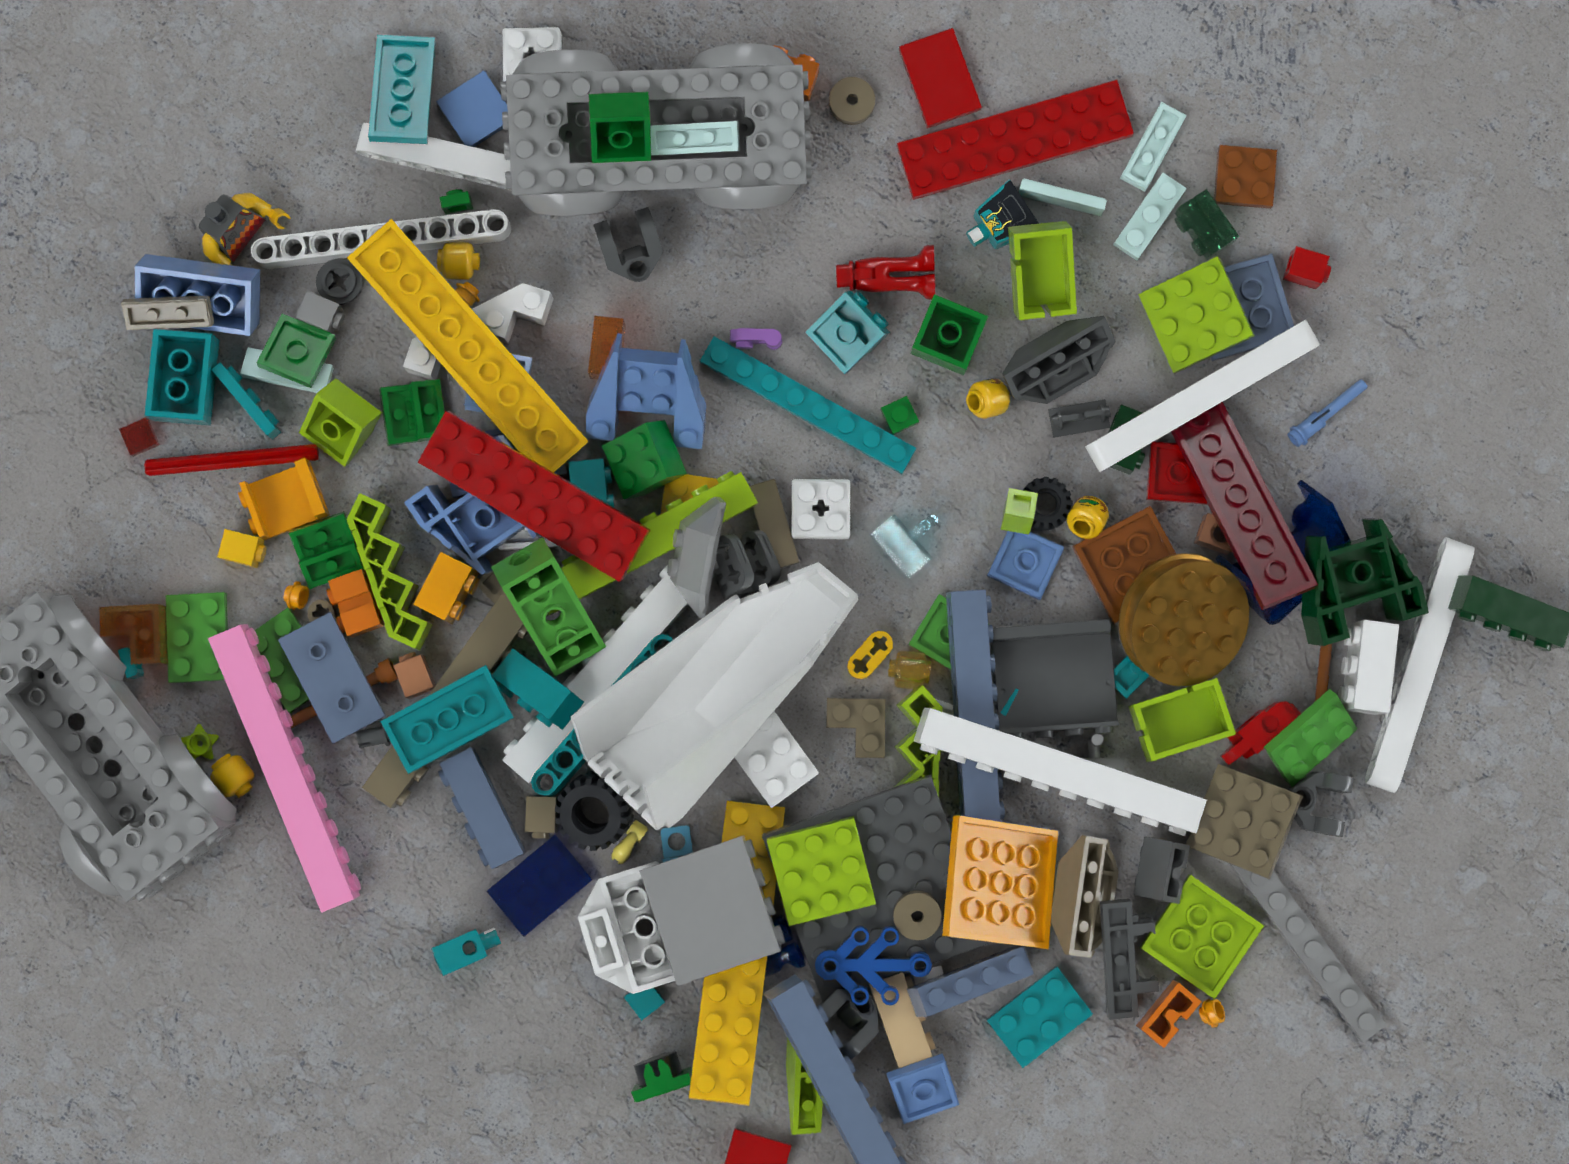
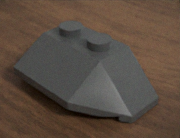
M1104 316L1069 320L1017 349L1002 375L1014 399L1048 404L1095 377L1103 365L1109 349L1113 347L1116 341Z

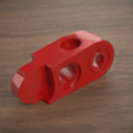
M1287 701L1274 702L1264 710H1258L1235 730L1236 735L1227 737L1232 745L1220 757L1227 765H1230L1241 756L1248 759L1252 755L1258 754L1264 749L1266 744L1302 713L1293 703Z

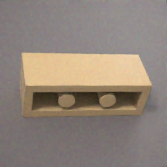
M902 972L883 979L888 985L896 987L899 992V1000L894 1005L883 1003L881 994L869 984L898 1068L933 1057L931 1050L936 1049L930 1032L924 1033L921 1022L926 1019L925 1017L916 1016L907 992V988L914 986L911 976L904 977ZM890 990L884 994V997L887 1000H892L896 994Z

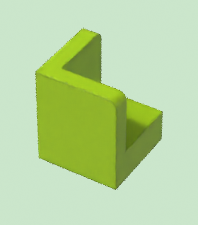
M1009 488L1004 505L1001 530L1030 534L1038 493Z

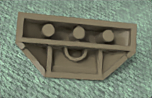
M1082 835L1058 862L1051 924L1066 955L1092 958L1095 953L1094 950L1102 943L1100 901L1115 900L1119 872L1114 855L1109 848L1110 843L1108 839Z

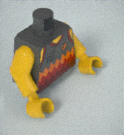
M252 193L235 194L233 197L223 194L216 202H211L206 206L205 217L199 223V229L203 233V253L213 263L231 265L230 263L235 262L266 221L265 216H268L270 222L278 229H285L277 222L279 217L286 216L288 219L291 218L282 209H272L269 203Z

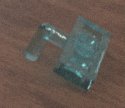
M893 514L871 535L905 575L910 578L932 559V556L919 543L918 539L938 524V518L935 515H929L909 531L900 519Z

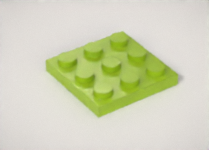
M1218 256L1138 294L1172 372L1175 374L1255 336Z
M854 816L767 838L789 926L876 904Z
M1188 874L1183 882L1180 904L1171 902L1168 904L1155 923L1156 934L1150 931L1139 948L1215 999L1264 925Z

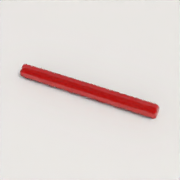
M315 444L147 459L144 463V469L147 475L155 476L294 463L303 458L309 461H316L319 458V450Z

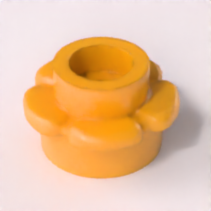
M467 281L464 284L456 283L457 288L455 291L470 308L475 302L479 303L480 299L477 296L479 291L475 286Z
M295 581L293 585H288L283 595L289 609H303L309 599V588L301 585L299 581Z
M1206 999L1202 1002L1199 1014L1205 1024L1216 1028L1218 1023L1225 1021V1011L1218 999Z

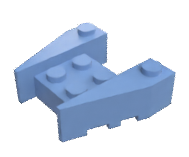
M618 333L605 365L600 372L598 381L590 395L586 412V438L614 440L619 423V410L674 415L673 440L676 447L702 449L707 406L700 392L698 377L693 370L686 340L681 339L679 353L622 348V334Z
M505 435L495 437L517 451ZM429 485L404 502L421 528L438 538L448 549H452L482 575L493 572L492 565L486 558V555L524 528H526L533 539L543 537L470 493H467L450 505L438 485Z

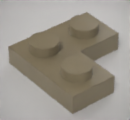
M827 698L826 728H856L855 758H885L886 699Z

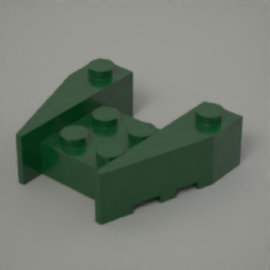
M1362 519L1366 537L1328 548L1325 536H1306L1304 559L1318 583L1314 589L1302 594L1301 617L1308 644L1326 646L1350 638L1343 609L1381 598L1386 619L1405 621L1429 613L1423 586L1418 577L1414 576L1407 563L1409 562L1404 554L1399 552L1391 539L1393 536L1383 519Z

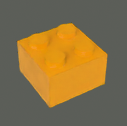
M440 552L413 605L453 625L455 620L459 621L466 610L467 605L464 602L468 594L473 595L478 587L480 579L477 576L479 572Z

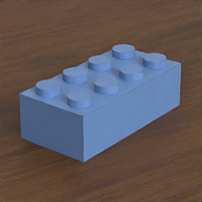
M145 254L135 265V299L210 296L214 324L212 327H193L194 329L251 336L259 325L260 269Z

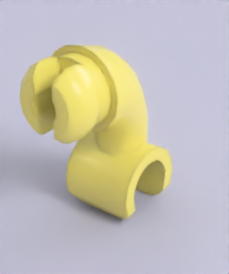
M635 820L626 832L627 836L613 849L611 854L612 860L616 859L618 861L617 864L625 863L635 843H639L648 828Z

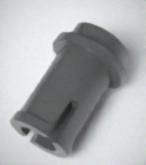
M383 725L356 732L360 749L379 744H385L386 746L391 744Z

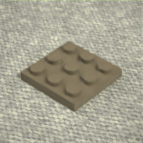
M1218 764L1204 798L1207 801L1197 833L1190 832L1186 845H1190V848L1270 879L1302 796Z

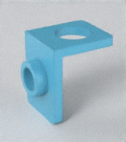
M688 825L661 829L663 862L693 853L690 827ZM673 833H680L685 838V845L680 850H673L668 845V838Z

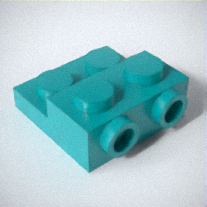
M851 290L844 292L805 332L844 374H847L890 333L886 328L889 325L887 320L878 312L873 314L866 307L869 304L868 300L860 292L856 291L853 293Z

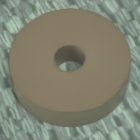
M847 77L841 79L833 86L830 92V110L833 116L844 124H860L866 121L874 110V91L869 83L861 78ZM855 97L858 102L855 105H850L847 99Z
M924 891L905 893L898 899L893 910V918L897 930L904 937L911 940L929 938L938 930L941 924L942 915L937 900ZM920 911L923 913L921 919L915 920L912 918V913Z

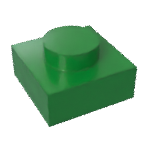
M462 189L446 192V196L440 197L441 208L445 215L474 209L472 198L468 191L463 192Z
M907 396L880 409L892 435L919 423Z

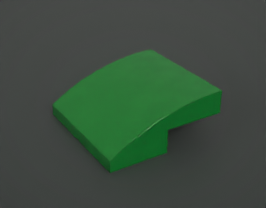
M440 379L415 381L407 385L380 387L379 393L387 446L430 440L445 413Z
M344 511L290 530L288 533L299 558V565L309 589L326 584L331 579L359 569L365 570Z

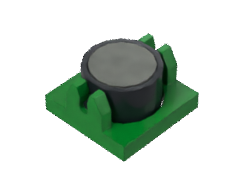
M676 1051L651 1057L634 1065L639 1084L634 1085L631 1093L634 1102L638 1103L689 1086L692 1068H681Z

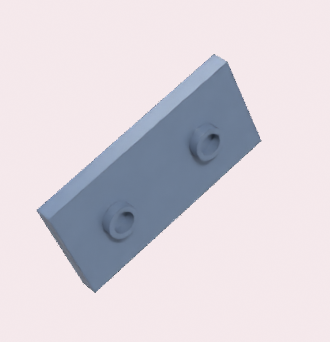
M332 612L278 639L332 744L386 717Z

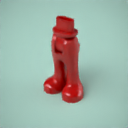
M934 245L924 246L918 255L911 257H871L857 260L855 264L853 260H850L849 264L836 265L837 288L850 287L851 291L856 289L865 292L913 291L920 293L925 299L932 300L935 294V274L909 277H892L889 274L891 272L906 271L935 272Z

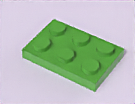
M227 593L166 595L168 683L224 681L225 679L208 638L228 630Z
M286 608L257 628L255 632L259 639L257 647L260 655H264L270 665V671L268 672L270 679L280 689L282 698L279 700L286 710L292 713L308 702L309 698L278 641L281 637L302 627L292 610Z
M1329 689L1266 744L1264 749L1284 780L1293 787L1341 743L1348 739L1357 730V727L1338 695Z

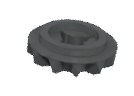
M330 260L318 271L316 287L323 298L343 305L354 301L355 297L361 293L362 275L349 260ZM334 272L340 278L347 277V280L344 282L346 291L340 287L332 288L336 283L333 276Z

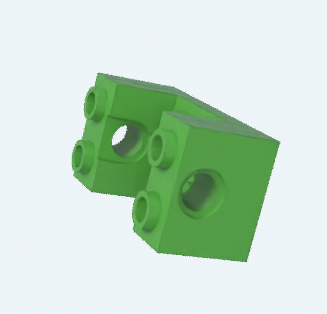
M543 537L491 566L500 586L554 676L561 674L606 648ZM554 609L560 610V615L555 620L546 619L549 611Z

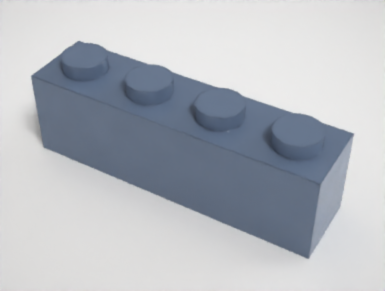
M470 747L440 762L442 770L438 771L439 776L445 787L451 786L455 795L451 798L458 813H464L468 823L464 824L472 840L477 839L481 847L478 850V854L484 866L490 865L491 869H495L527 853L475 748Z
M1016 946L909 987L907 992L916 1016L928 1017L1031 976L1034 973L1024 946Z

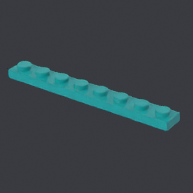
M713 336L700 359L701 364L901 475L916 451L914 446Z

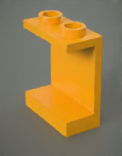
M303 458L295 461V467L250 484L245 481L239 483L242 491L238 492V496L242 506L249 509L252 518L248 519V523L254 536L258 535L259 538L267 540L330 516L309 460Z

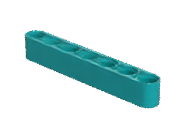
M665 634L654 637L613 684L654 655L660 643L665 641L671 642L674 639ZM574 729L534 773L531 784L536 793L548 797L555 796L586 762ZM570 752L573 756V763L569 768L564 769L560 765V758L564 753ZM549 774L552 776L554 783L550 790L544 791L541 788L540 782L542 777Z

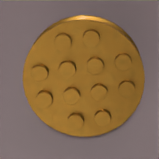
M1193 553L1170 555L1149 565L1136 577L1129 587L1119 614L1120 640L1129 659L1154 679L1172 686L1199 684L1220 673L1237 655L1244 642L1249 625L1248 599L1237 577L1228 569L1209 558Z

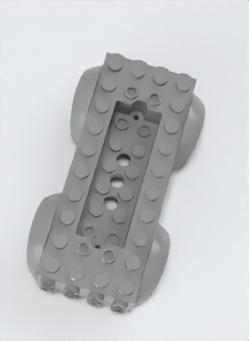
M730 44L710 48L699 53L687 69L618 71L608 56L586 50H552L529 55L521 60L512 75H506L505 82H501V99L507 101L508 112H502L503 130H509V142H504L505 160H510L511 171L505 172L506 189H512V195H518L519 199L529 210L535 213L557 216L587 215L607 211L619 204L625 191L693 189L703 203L729 209H755L784 204L792 198L799 185L807 184L806 178H811L812 176L811 160L806 161L805 149H810L811 146L810 131H805L804 120L809 119L810 115L809 101H804L803 90L808 89V71H803L802 65H794L782 49L764 44ZM648 92L650 125L654 122L661 123L662 125L680 124L683 121H689L690 123L738 121L740 151L651 156V161L592 163L589 94Z
M33 591L21 599L22 605L16 610H9L0 616V754L15 756L64 820L59 836L60 847L67 863L83 882L103 894L122 896L125 902L135 899L140 902L146 897L149 899L163 889L161 883L169 879L174 880L186 870L184 865L192 860L196 862L209 852L206 847L215 842L217 844L231 834L229 829L236 824L234 821L236 807L208 778L181 741L179 734L164 735L122 681L127 667L90 625L75 604V598L71 594L60 595V593H36ZM74 713L81 714L85 719L84 727L78 731L72 729L69 724V719ZM95 736L99 737L103 743L102 750L99 753H94L90 748V741ZM111 759L118 761L121 767L120 773L115 777H110L105 772V765Z

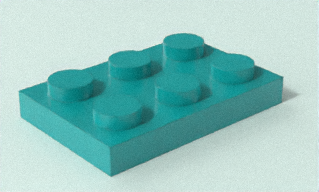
M1055 966L986 1020L1020 1066L1024 1068L1092 1016L1093 1013L1060 969Z

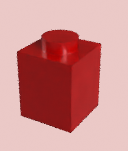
M1296 246L1290 252L1283 280L1317 289L1322 282L1326 283L1329 278L1331 266L1327 264L1330 256Z

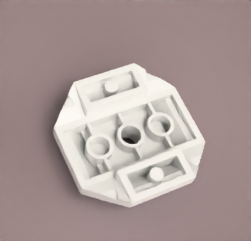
M657 861L598 879L578 916L595 975L632 994L675 981L639 872L640 870L660 864ZM645 918L652 922L653 931L651 934L642 935L638 932L637 923L640 919Z

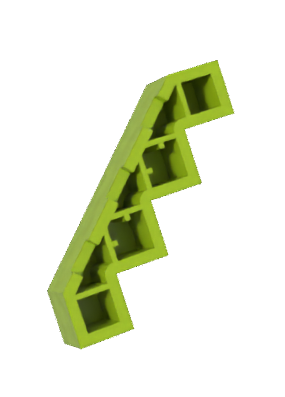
M359 493L347 517V522L370 581L378 609H380L385 623L384 626L388 637L420 651L433 624L407 613L419 586L393 573L405 547L380 535L391 508Z
M917 685L896 705L912 722L915 728L894 746L914 768L894 787L931 774L939 797L938 776L941 750H938L937 755L920 750L921 744L914 742V737L924 707L942 712L943 707L923 685Z

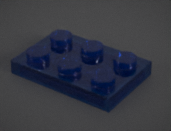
M555 834L488 889L487 893L522 936L525 937L593 879Z

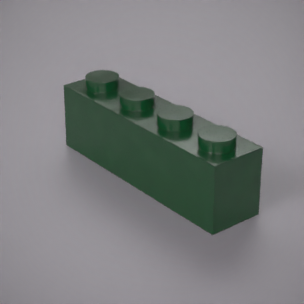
M1473 575L1458 576L1448 607L1449 610L1458 613V618L1468 622L1481 621L1484 623L1483 627L1491 631L1500 632L1502 629L1509 632V638L1522 642L1528 639L1534 642L1533 647L1544 651H1551V648H1564L1569 633V612Z

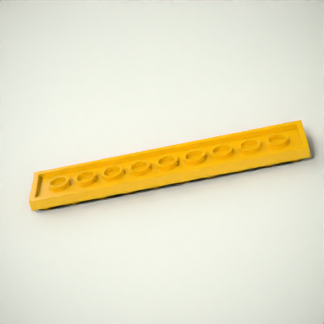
M392 219L347 257L521 454L548 470L555 472L589 442Z
M727 801L721 843L743 835L746 841L751 839L756 852V857L752 858L755 869L761 868L766 883L765 886H762L765 898L770 897L774 906L777 878L762 834L783 827L785 807L774 806L771 808L768 805ZM767 956L704 977L689 1099L749 1106Z

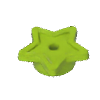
M197 724L191 735L181 737V741L187 746L189 753L194 759L199 756L208 759L214 758L212 746L219 739L217 734H207L203 726ZM199 741L203 742L202 746H198Z

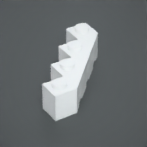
M522 283L472 310L500 342L509 344L517 317L545 326L554 298L549 291ZM415 337L411 341L403 368L410 374L435 380L441 363L418 337Z

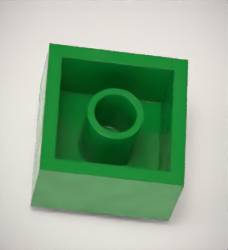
M648 92L589 94L592 163L651 161Z
M934 294L910 354L964 376L988 316Z
M665 420L646 422L602 445L623 499L644 496L687 474Z

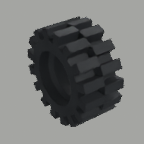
M1049 477L1036 478L1023 489L1024 491L1038 493V495L1048 493L1056 500V509L1052 514L1042 515L1035 510L1032 527L1038 531H1050L1061 526L1067 520L1068 513L1073 505V500L1070 498V490L1067 491L1066 485L1059 483L1058 479H1049Z

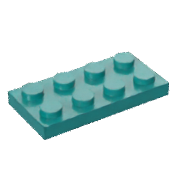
M377 34L368 131L369 142L428 144L436 46L435 37Z
M485 665L380 722L407 773L411 774L515 717L488 666Z

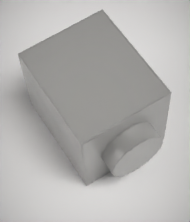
M306 291L295 318L334 334L335 329L339 330L341 328L345 314H343L344 309L338 303Z

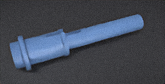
M1360 379L1320 412L1314 411L1298 426L1293 425L1290 427V432L1287 434L1290 441L1297 447L1300 445L1305 446L1311 436L1326 426V421L1368 388L1366 383Z

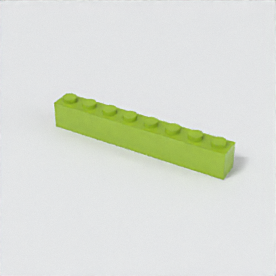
M730 471L717 478L719 484L709 489L707 485H704L691 492L693 498L682 502L680 498L665 506L667 512L659 516L653 512L640 519V523L649 528L650 532L626 575L674 550L676 547H673V535L675 529H679L680 521L711 498L720 497L726 502L722 523L756 506L758 502L742 472L734 475L733 471ZM575 555L561 562L563 565L561 569L579 600L616 581ZM551 610L548 612V615L550 616L560 610Z

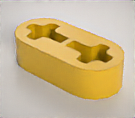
M884 631L872 633L850 657L847 664L849 674L853 678L860 680L870 676L893 648L891 636ZM884 637L887 640L885 642L887 650L879 649L873 656L870 653V650L875 645L872 641L873 638L881 639ZM866 655L869 656L871 659L865 666L868 671L866 673L862 671L858 674L853 671L855 668L853 661L855 659L861 661Z

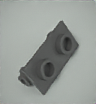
M1105 399L1048 409L1053 438L1111 428L1109 417H1111L1110 408L1106 406Z

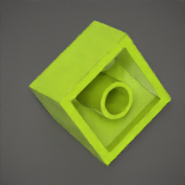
M335 378L316 393L299 433L345 467L371 435L382 412Z

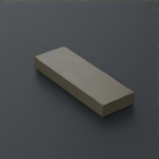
M210 296L124 299L121 302L126 330L212 327L214 324Z
M775 479L749 486L758 502L753 507L759 530L766 533L780 568L799 563Z

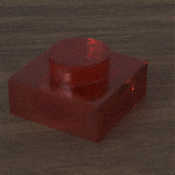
M146 417L119 429L132 457L160 445L151 423Z

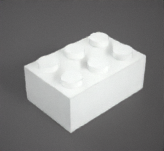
M1370 620L1351 623L1350 628H1348L1350 638L1344 640V645L1348 646L1347 657H1343L1341 663V674L1345 675L1344 686H1340L1338 697L1348 712L1372 715L1390 713L1399 624Z
M775 711L735 756V759L771 808L819 774Z

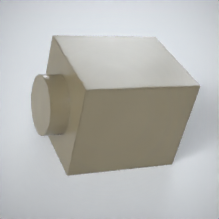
M526 796L525 832H532V838L550 839V833H557L555 818L558 816V813L555 812V805L558 804V797Z

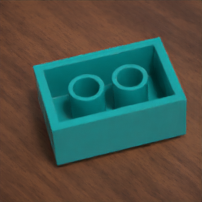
M153 329L144 416L152 421L211 426L216 375L211 369L217 365L220 340L211 333Z

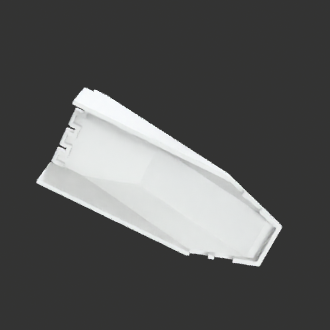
M819 562L787 574L788 580L769 588L766 583L759 585V592L741 599L737 594L733 595L570 716L583 758L586 761L589 760L588 766L601 778H605L604 781L616 793L623 796V799L638 814H641L642 818L655 830H659L664 825L670 828L685 816L808 672L858 601V594Z

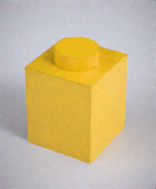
M224 529L217 557L225 561L258 568L259 562L262 563L264 561L267 547L264 546L265 540L259 537Z

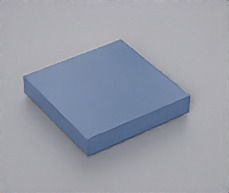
M482 71L436 101L463 144L471 147L477 146L502 130V112H508L506 102L501 99L500 93L485 71Z
M1007 531L987 577L1037 600H1041L1064 550V546L1031 531L1030 534Z
M943 1053L886 1073L903 1124L960 1105Z

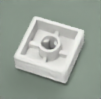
M504 28L502 31L503 82L506 81V75H512L521 60L530 54L562 50L560 28Z
M792 480L791 535L793 539H849L850 480ZM818 502H824V506L829 507V511H825L822 517L818 516L817 511L812 510L813 507H817Z

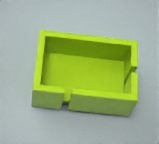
M1067 221L1008 227L1010 254L1013 257L1010 258L1013 309L1019 320L1045 318V311L1040 305H1045V309L1051 317L1077 314L1072 227Z
M1218 678L1128 706L1136 731L1142 730L1144 734L1138 738L1146 762H1152L1236 735Z

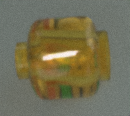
M900 650L895 660H889L888 677H894V685L897 688L914 690L919 685L929 684L931 660H927L924 653Z

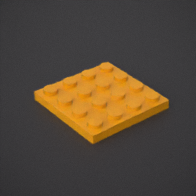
M960 815L953 816L942 936L1049 949L1058 831Z

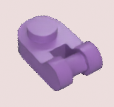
M738 328L730 330V342L736 343V348L752 349L753 344H766L769 349L776 350L782 345L781 333L776 329Z

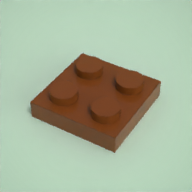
M1219 145L1214 204L1271 209L1274 200L1277 150Z

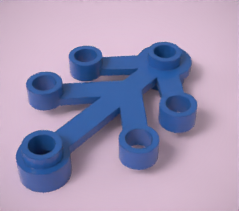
M863 926L853 928L851 936L836 951L825 950L815 960L817 974L826 980L836 979L851 994V999L856 1005L867 1003L869 992L866 987L858 986L845 971H858L881 994L883 1003L894 1005L899 1000L897 988L888 985L875 971H910L915 977H924L932 969L929 955L921 951L914 952L908 959H875L887 946L895 945L898 942L899 932L893 926L885 927L881 932V936L857 959L845 958L857 945L862 946L868 942L869 932ZM857 931H863L866 937L858 941L854 935ZM887 931H893L896 937L888 941L884 935ZM827 961H833L836 966L833 970H827L824 964ZM917 961L925 962L926 966L923 970L915 969L914 965ZM861 990L865 992L866 996L862 1000H857L854 997L855 992ZM887 991L895 992V998L892 1000H887L884 997Z

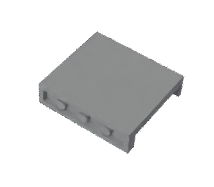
M744 835L639 871L677 986L782 950L781 944L785 943V939L780 925L774 926L771 915L775 914V909L771 898H765L762 886H765L766 883L761 868L755 869L752 860L753 857H756L751 839L746 841Z

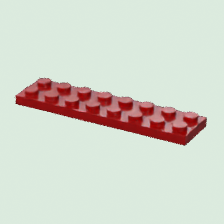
M1114 80L897 143V149L912 199L915 200L1133 137L1134 132L1118 80Z
M445 411L418 460L419 464L618 582H621L650 532L649 528L450 411Z

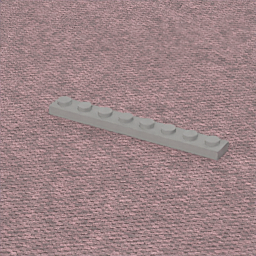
M1230 864L1360 1042L1364 1043L1387 1026L1273 872L1271 878L1267 879Z

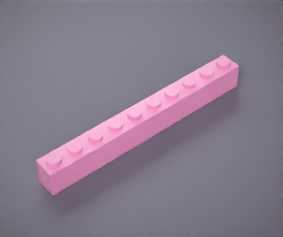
M242 624L208 638L321 913L356 899L360 896V882L354 873L351 874L347 865L350 861L348 853L338 843L336 838L338 829L332 819H328L325 808H327L326 800L320 791L317 792L313 783L316 780L314 771L304 761L302 756L304 753L303 744L298 737H294L291 726H293L292 718L289 712L282 708L279 700L282 698L280 689L270 679L268 674L270 665L264 655H260L257 647L259 639L255 630L249 628L248 624Z

